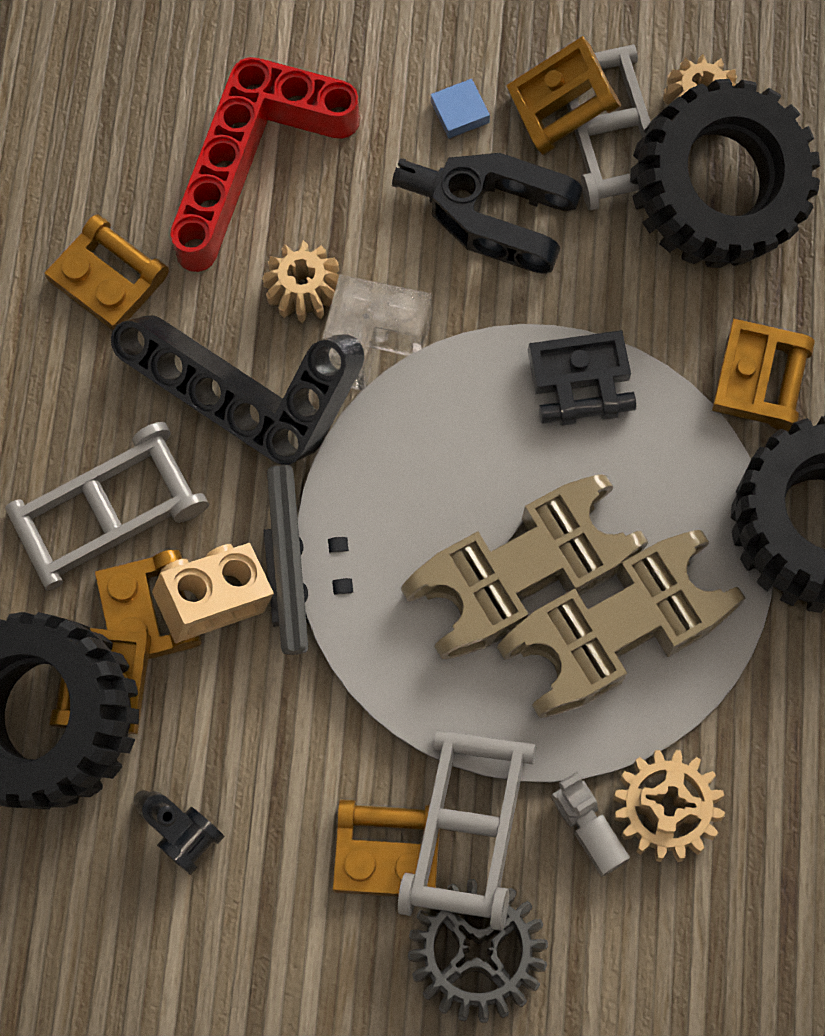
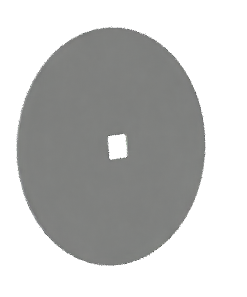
M540 324L493 326L464 332L424 347L408 355L380 374L347 406L326 435L312 463L303 489L298 514L299 537L304 545L301 555L303 583L308 589L305 613L314 637L329 666L349 694L367 713L396 737L437 760H440L441 751L433 749L436 730L536 744L534 764L524 763L521 782L550 783L560 782L576 772L581 775L582 779L612 773L631 766L637 758L641 757L645 760L653 756L655 750L662 751L696 728L722 702L736 684L751 659L765 625L773 586L767 592L757 583L761 574L756 568L750 571L746 570L740 560L744 548L743 546H735L731 531L736 521L731 519L732 503L737 495L736 489L751 458L727 420L720 412L712 411L713 403L691 382L668 365L640 349L625 344L631 376L629 381L617 382L614 385L616 394L634 392L636 398L635 411L621 412L618 418L603 420L601 415L576 419V424L561 426L560 422L542 424L539 416V405L556 403L555 392L536 394L528 356L529 343L596 333L582 329ZM597 385L572 389L574 400L598 397ZM603 474L608 477L613 485V489L606 497L594 504L595 510L589 515L592 524L599 531L606 534L623 532L625 536L636 531H642L648 541L647 546L644 548L645 550L661 540L689 531L702 530L709 544L701 552L689 559L690 565L687 566L689 580L697 588L704 591L721 589L724 593L734 587H739L746 599L708 635L670 657H667L655 637L618 657L627 671L622 684L581 707L551 717L539 718L532 704L541 696L551 691V684L557 679V672L549 659L541 655L523 657L522 654L504 660L497 649L501 640L484 649L463 656L442 659L434 646L442 637L454 630L452 625L461 616L458 607L452 601L438 597L428 600L424 596L418 600L408 602L401 591V587L418 568L438 552L477 531L490 551L506 544L523 522L522 515L525 505L564 484ZM347 537L349 551L329 553L328 539ZM615 575L610 580L582 594L580 597L587 609L622 591L624 587ZM352 579L353 593L334 595L333 580ZM558 580L521 602L530 615L535 610L566 594V591ZM455 753L452 766L482 776L507 780L511 761Z

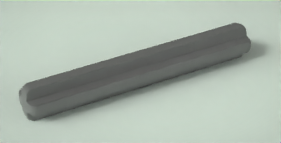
M289 465L272 466L267 470L280 642L284 654L298 655L308 651V636L294 473Z

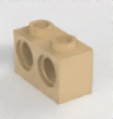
M250 543L235 548L231 544H225L211 550L206 557L189 562L188 559H179L171 562L161 570L152 591L175 643L262 614L274 595ZM223 576L237 578L242 586L236 587L228 584ZM178 591H190L199 601H187L180 596Z

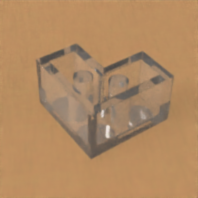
M339 274L322 340L338 334H348L355 337L361 343L365 359L351 388L363 390L367 386L376 349L403 355L422 351L426 344L432 320V293ZM331 348L329 353L332 365L340 369L341 358L338 352Z

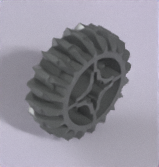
M475 879L468 880V893L477 894V882ZM455 884L448 885L447 890L459 891ZM509 888V906L503 931L491 929V926L486 929L473 928L457 915L459 913L435 909L438 912L435 917L423 910L418 912L417 919L428 927L427 932L418 929L411 930L409 938L416 943L424 944V949L409 951L408 959L411 962L425 961L426 966L417 969L412 973L415 982H422L428 978H431L433 981L423 992L426 1000L434 998L440 991L445 995L439 1006V1011L443 1014L450 1010L453 1001L461 1004L458 1014L460 1021H467L469 1006L479 1007V1021L487 1023L489 1019V1005L495 1004L501 1018L508 1017L509 1009L505 999L511 997L516 1005L523 1007L527 1000L518 988L521 985L532 991H537L540 983L536 978L529 975L528 971L529 969L537 972H544L546 970L547 962L532 957V952L547 950L548 941L545 939L531 940L530 935L541 930L543 923L541 919H534L525 924L523 918L532 910V905L529 901L522 903L516 910L510 906L515 899L516 890ZM446 925L459 945V952L450 961V965L440 972L434 957V947L440 930ZM514 930L520 942L521 961L518 970L511 978L497 956V948L505 940V937ZM466 937L469 940L472 939L477 944L491 939V948H487V954L491 956L490 965L487 961L483 962L477 957L472 961H466L459 967L465 961L464 954L469 953V947L465 946ZM470 972H480L486 975L491 982L494 981L499 988L487 993H471L463 991L452 984L458 978L461 979Z

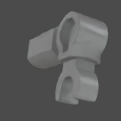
M576 772L559 782L561 789L551 794L552 799L570 827L577 826L578 829L574 834L600 876L607 875L629 861L628 853L603 814L598 817L596 816L595 812L598 811L597 801L585 781H582L581 775Z

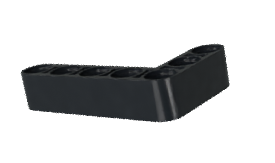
M148 315L123 321L114 328L111 336L112 349L120 360L280 465H290L314 454L319 449L356 380L365 359L361 343L351 335L338 334L312 344L308 349L284 397L281 398L157 316ZM138 330L144 337V348L138 341ZM331 348L335 349L341 358L340 369H337L330 361L329 353ZM175 355L182 362V373L175 365ZM213 380L220 387V398L215 395L212 389ZM310 389L319 398V409H315L309 401L308 394ZM251 405L259 413V423H256L251 417ZM289 430L298 439V449L294 448L288 440Z

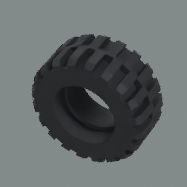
M729 78L714 80L708 86L701 83L690 88L681 97H677L645 128V136L637 142L633 154L638 159V163L630 170V183L638 184L639 191L632 198L636 210L645 208L649 218L642 223L649 234L657 229L664 237L659 245L669 253L678 248L683 251L681 260L692 264L704 260L706 266L711 268H721L729 263L737 266L774 250L778 245L789 240L799 230V223L807 220L813 209V205L808 199L818 194L820 179L812 177V171L820 167L819 152H810L808 143L815 138L809 126L802 129L796 121V118L801 115L792 104L786 108L779 104L778 101L781 95L774 90L768 88L762 93L756 92V82L743 79L735 86H732ZM704 135L728 137L739 143L750 154L758 170L760 187L755 206L748 213L741 216L720 213L709 207L698 196L692 186L688 171L689 152L691 146L698 138Z
M821 416L816 426H813L811 420L806 418L794 422L789 432L780 429L770 436L765 447H759L752 457L736 489L737 495L731 508V519L736 521L731 531L735 546H743L744 548L740 560L746 570L750 571L756 568L761 575L757 583L765 591L768 592L774 586L783 592L780 601L794 606L798 599L806 601L807 611L822 613L825 609V549L810 543L795 529L787 514L785 497L789 489L795 484L808 480H825V416Z
M27 612L12 613L7 617V621L0 619V806L50 809L51 807L65 808L78 803L79 797H92L102 790L101 778L114 779L122 768V764L117 761L120 753L130 754L135 739L128 737L130 724L139 725L140 709L131 708L130 701L131 697L138 695L136 682L123 676V673L128 671L130 667L124 656L120 653L112 652L113 643L103 634L91 631L89 626L40 612L36 615ZM41 664H49L57 669L67 685L70 696V716L64 734L48 753L38 759H26L15 749L9 739L5 725L6 703L14 685L26 672Z

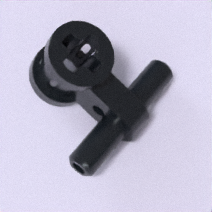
M142 790L134 796V805L138 809L139 815L163 837L157 846L189 875H192L198 868L195 862L213 842L219 844L225 837L193 807H190L184 813L166 796L156 791Z

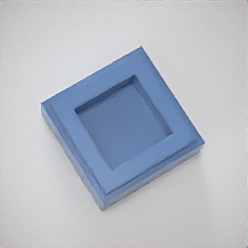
M472 79L431 94V104L448 139L490 123V114Z

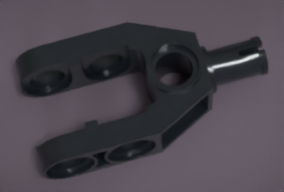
M502 153L448 157L445 167L440 168L439 171L400 158L398 162L400 168L396 167L392 186L429 197V201L432 203V216L467 250L541 274L552 272L560 252V246L555 240L544 234L479 213L481 202L485 192H495V189L528 199L529 204L536 207L540 203L562 211L576 210L583 192V188L578 181L565 174ZM457 190H465L471 193V195L466 198H459L452 193Z

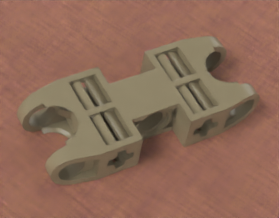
M594 475L564 484L525 505L522 521L528 532L495 550H489L477 531L438 552L404 582L401 591L408 602L418 600L424 596L428 600L436 597L446 598L452 601L459 609L461 616L452 625L454 630L442 637L434 646L442 659L463 656L484 649L503 639L529 615L521 601L556 581H560L566 593L576 589L579 596L610 580L617 574L623 561L644 550L648 541L642 531H636L627 536L623 532L606 534L599 531L592 524L589 515L595 510L594 504L606 497L613 489V485L606 475Z
M702 530L689 531L661 540L623 561L616 576L624 589L597 605L587 609L576 589H573L535 610L501 640L497 649L504 660L522 654L523 657L541 655L549 659L555 667L557 679L551 684L552 690L532 704L539 718L551 717L581 707L622 684L627 671L618 657L655 637L667 657H670L708 635L744 602L746 598L739 587H734L724 593L721 589L704 591L697 588L689 580L687 575V566L690 565L689 559L701 552L709 544Z

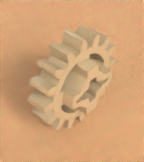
M655 750L651 765H648L645 760L639 757L634 762L637 775L626 771L621 775L620 781L628 790L615 791L613 800L624 804V808L617 810L613 817L614 821H627L629 825L621 835L624 840L631 839L634 836L640 840L636 850L638 854L641 855L648 847H652L655 849L656 861L661 862L667 851H672L676 861L681 862L685 858L686 847L689 846L698 855L704 850L700 837L714 840L718 834V831L710 824V821L718 822L724 818L725 812L713 807V804L722 800L724 792L723 790H710L709 785L716 775L713 771L701 775L697 771L701 759L698 757L693 759L689 765L682 763V753L680 750L675 751L670 761H665L661 751ZM664 774L662 783L656 787L639 789L647 779ZM684 779L693 785L700 798L693 797L683 784ZM664 796L673 797V805L678 807L673 816L664 815V806L657 804L662 802ZM637 813L646 815L654 827L653 833L643 826ZM699 823L689 834L673 838L676 828L681 824Z

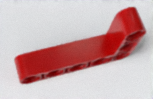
M254 57L242 59L235 64L171 227L170 236L177 260L184 269L200 272L208 269L216 260L268 120L338 139L350 137L356 132L360 124L359 101L357 91L350 83ZM249 85H261L256 89H246ZM296 95L304 97L301 100L297 101L288 100L290 97ZM336 107L347 108V110L339 113L330 111ZM238 122L247 123L245 126L240 128L230 127ZM221 161L233 162L229 166L223 168L215 166ZM210 199L218 201V203L211 207L200 206L204 201ZM190 240H203V243L197 247L190 248L185 246Z

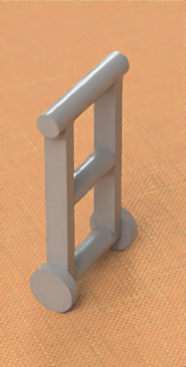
M634 44L594 53L602 70L619 66L632 108L598 115L574 130L587 170V174L581 175V186L583 188L584 201L589 211L599 209V199L639 190L638 184L630 183V174L602 179L589 137L637 125L641 137L645 136L644 130L651 121L632 63L638 62L637 50ZM577 98L566 104L568 112L580 106Z
M156 422L142 428L132 439L135 447L26 505L21 499L14 500L6 505L5 510L45 590H53L63 583L60 575L172 516L177 523L185 522L197 517L208 508L209 503L205 495L202 493H192L165 442L170 437L171 431L165 422ZM151 456L173 498L122 525L100 483ZM83 492L104 535L53 561L32 519Z
M436 730L433 749L441 751L416 873L406 872L403 875L398 896V913L411 916L414 906L486 917L491 918V929L503 931L509 906V889L500 886L524 763L534 764L536 744ZM455 753L511 761L500 817L443 809ZM439 829L496 837L485 896L427 887Z

